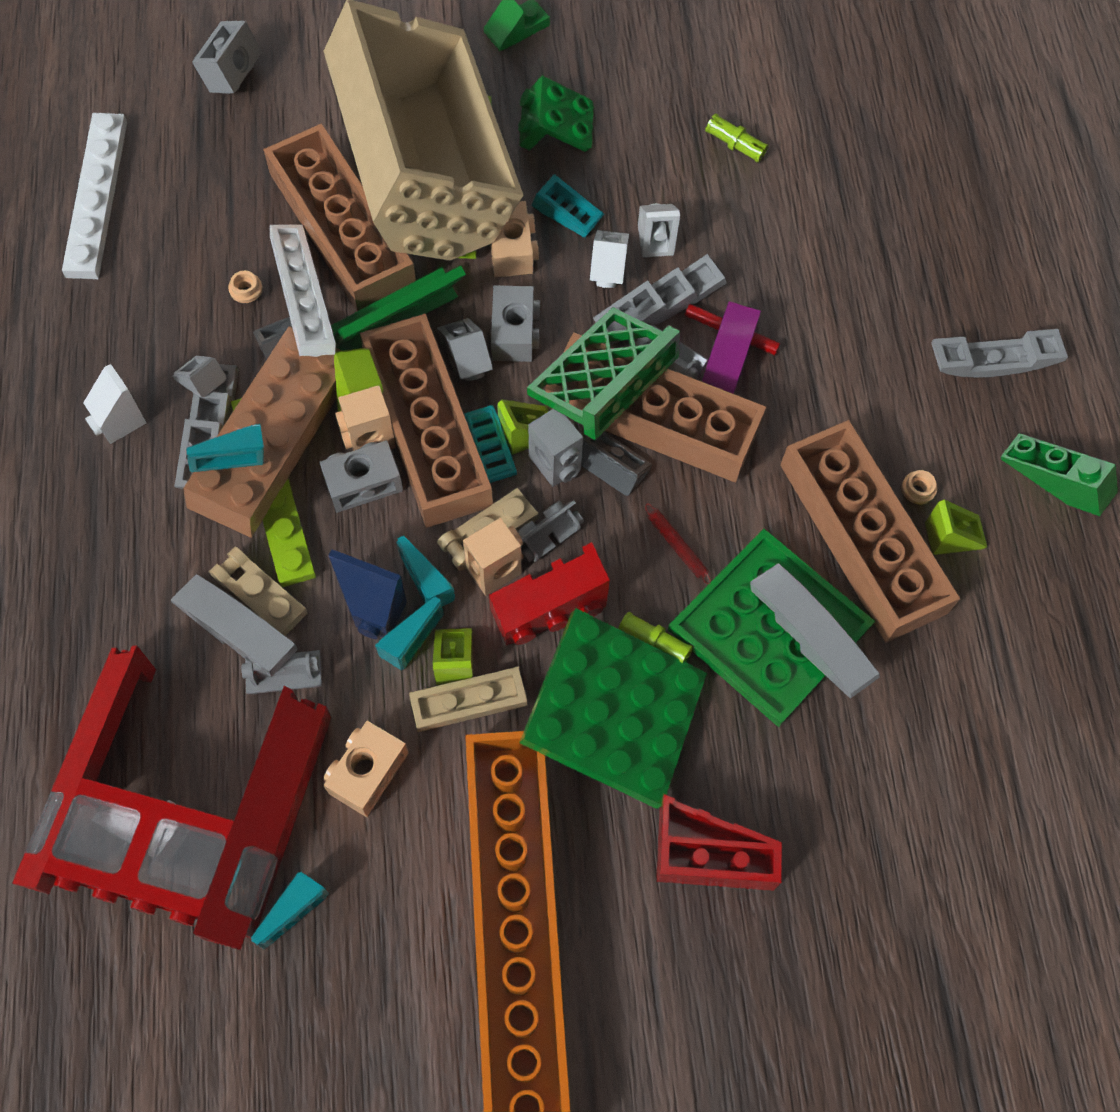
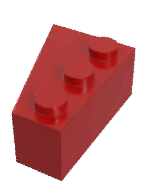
M592 542L582 547L583 555L565 564L561 558L552 562V571L534 579L529 574L489 595L490 609L506 646L512 643L516 645L528 643L536 637L535 634L548 629L550 632H555L565 628L575 608L593 617L603 611V608L607 605L610 579Z
M666 794L663 795L659 813L656 882L774 891L781 884L782 842L736 823L731 824L710 815L711 813L700 808L697 810L682 804Z

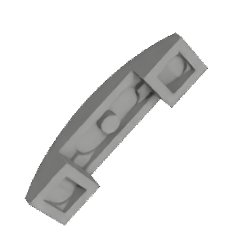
M1058 329L1027 331L1022 339L967 343L964 336L933 339L931 342L940 372L960 377H996L1018 374L1063 362L1068 358Z

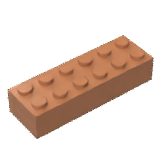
M322 123L263 149L270 175L356 312L416 281L414 264L408 254L391 251L373 223L362 184Z
M426 314L360 333L362 346L370 350L384 390L382 395L390 415L394 439L425 527L435 526L485 510L493 504L492 487Z
M288 326L217 435L219 437L247 426L260 424L265 464L193 472L183 488L188 509L252 538L278 492L284 486L337 399L334 355H321L317 357L299 356L293 328Z
M573 332L564 352L582 335ZM603 343L590 344L586 347V352L606 350ZM632 357L613 359L614 366L628 365L633 361ZM608 360L588 362L589 369L609 367ZM584 363L568 364L564 368V372L585 370ZM667 369L605 431L736 483L761 426L766 406ZM611 377L591 379L592 387L607 386L612 379ZM587 380L566 382L567 390L588 388ZM562 383L546 385V392L548 393L563 391ZM590 398L569 400L572 406L583 410L590 402Z
M847 420L787 446L780 466L869 616L875 621L874 624L885 643L947 615L960 600V597L850 421Z

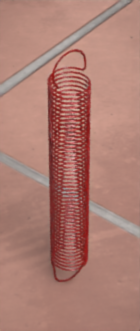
M655 508L657 510H655L656 512L653 516L650 515L649 520L659 533L663 534L662 536L669 545L673 546L672 548L679 557L683 558L682 560L685 561L690 570L692 569L690 567L695 564L694 559L697 560L698 565L702 567L698 574L695 573L697 579L703 573L705 574L703 577L707 575L706 572H709V570L705 569L706 567L703 566L704 564L701 560L696 558L697 556L693 554L694 552L689 546H686L687 544L683 542L684 540L678 532L673 530L674 528L671 527L672 525L668 520H665L658 508Z

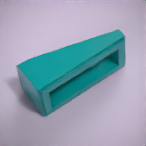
M555 174L539 190L531 204L542 214L584 238L604 216L603 212ZM552 195L557 197L555 201L551 198ZM562 202H565V203L568 204V205L565 207V209H564L562 206H560V205L562 204ZM573 208L579 210L575 216L570 214ZM584 214L590 217L585 224L579 221Z
M490 405L464 413L489 482L492 483L517 475V470L494 406ZM492 434H494L495 436L493 438L483 440L480 442L477 441V439L489 436ZM498 447L500 449L499 451L482 456V452ZM504 459L505 464L490 469L486 468L487 464Z
M260 424L247 426L186 448L190 472L265 464Z
M405 536L397 538L399 555L424 604L434 596L441 600L442 606L455 600V592L452 584Z
M434 596L378 641L375 645L378 655L401 671L405 669L443 617L441 600Z
M300 871L253 934L251 941L265 950L324 901L329 892Z

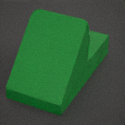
M502 0L484 26V33L497 49L502 51L549 27L550 17L535 0H528L520 5L515 0Z

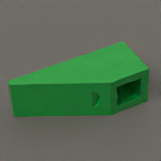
M1020 433L1001 455L1002 461L1065 504L1097 516H1101L1118 493L1116 464Z

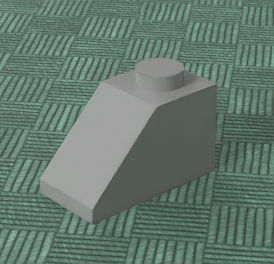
M469 318L437 327L453 371L460 379L465 378L466 381L477 380L485 375L484 372L493 369L483 331Z

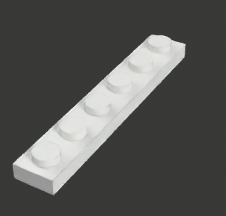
M92 113L62 266L65 278L99 279L127 127L124 114Z
M270 225V240L299 356L335 355L336 343L303 225Z

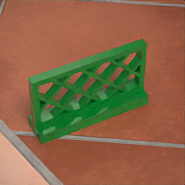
M460 265L447 273L441 267L332 324L331 328L336 343L335 348L342 351L362 349L360 333L428 314L456 299L458 295L453 285L466 275L462 266Z
M612 307L527 387V395L584 426V434L596 440L680 357V331L671 326H667L661 331ZM614 321L626 327V330L607 332V328ZM645 337L653 340L650 344L635 346L634 339ZM629 339L630 347L610 348L609 342ZM605 342L606 350L586 352V347L590 344ZM633 358V361L628 365L614 366L613 359ZM608 360L609 367L589 369L588 362ZM584 363L585 370L564 372V368L568 364ZM607 377L612 379L607 386L592 387L591 379ZM587 380L588 388L567 390L566 382ZM562 383L563 391L548 393L543 390L546 385ZM590 398V402L583 410L569 403V400Z

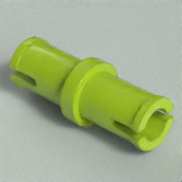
M717 113L712 116L714 120H709L705 132L727 143V147L730 150L734 151L737 149L755 160V162L759 163L761 161V157H764L768 150V144L748 134L745 127L741 125L737 127L720 117Z
M629 611L619 625V630L678 658L681 663L686 662L692 652L693 646L666 633V628L657 625L655 627Z

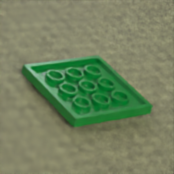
M763 528L669 624L667 630L677 639L693 646L692 652L779 728L826 675L800 652V643L776 622L775 612L751 591L750 582L779 563L813 595L855 643L863 637L875 621Z
M575 608L569 617L519 743L658 809L662 806L663 795H667L707 673L686 662L681 663L678 658Z

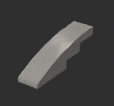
M706 254L683 271H680L677 267L652 285L647 280L593 317L596 323L614 307L644 323L655 326L685 310L689 304L699 302L727 284L721 271L709 255ZM615 321L607 328V332L626 330L625 326ZM612 341V342H609V343H610L611 345H613V344L618 343V342H620V341Z
M219 364L227 379L206 397H200L193 393L190 419H185L175 480L176 488L183 489L193 472L189 471L186 448L216 438L232 414L231 401L235 399L239 369L236 365Z
M779 563L750 582L751 591L775 612L776 622L800 643V652L849 698H852L880 678L876 668L832 615Z
M197 574L171 599L173 604L221 643L229 645L247 661L250 659L271 677L298 650L291 640L269 623Z

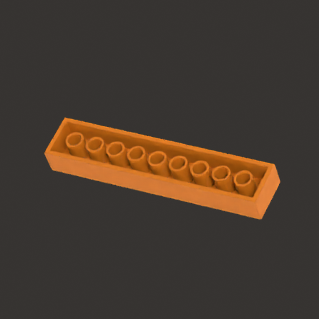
M524 731L465 735L484 1112H570L545 755L519 743Z

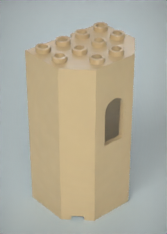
M346 0L324 49V54L371 217L376 228L393 252L453 260L494 243L522 199L523 192L464 29L415 17L410 22H401L399 13L396 11L354 0Z

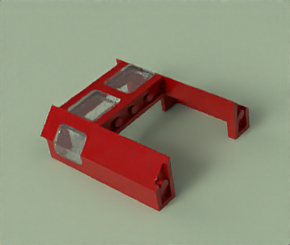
M137 645L132 646L130 651L122 650L120 652L117 647L111 648L12 884L48 895L53 886L75 893L78 892L80 886L94 890L91 896L93 898L116 904L118 897L132 901L131 909L154 915L158 908L171 912L170 920L188 926H193L196 919L194 935L206 941L241 950L245 937L251 938L258 929L332 717L326 706L318 703L315 710L316 703L307 699H301L299 702L294 691L283 686L234 820L99 783L96 780L138 679L151 683L157 670Z

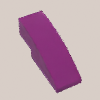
M728 302L702 382L732 394L735 393L761 314L760 310Z

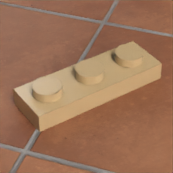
M519 667L409 693L418 732L527 706V698Z

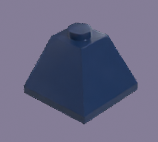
M332 549L329 558L358 632L371 639H377L378 636L384 637L395 628L407 603L401 575Z

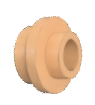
M250 271L235 273L228 287L231 297L240 303L255 301L263 290L259 277Z
M918 470L906 475L901 489L907 500L914 504L922 505L933 500L937 493V483L931 473ZM913 486H920L924 492L917 491Z

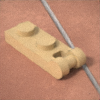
M516 488L455 530L444 533L438 539L437 544L444 552L451 554L453 557L452 563L461 571L466 569L464 548L461 546L465 538L500 517L508 528L513 526L516 530H519L530 521L535 522L538 520V512L521 491Z
M235 546L227 553L228 558L221 565L216 564L209 571L210 575L244 606L286 636L308 614L307 609ZM240 568L245 573L235 581L231 575Z

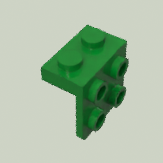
M543 75L530 89L527 88L523 92L520 99V106L522 107L521 119L518 124V131H520L519 146L530 151L548 134L584 152L592 147L594 104L591 99Z

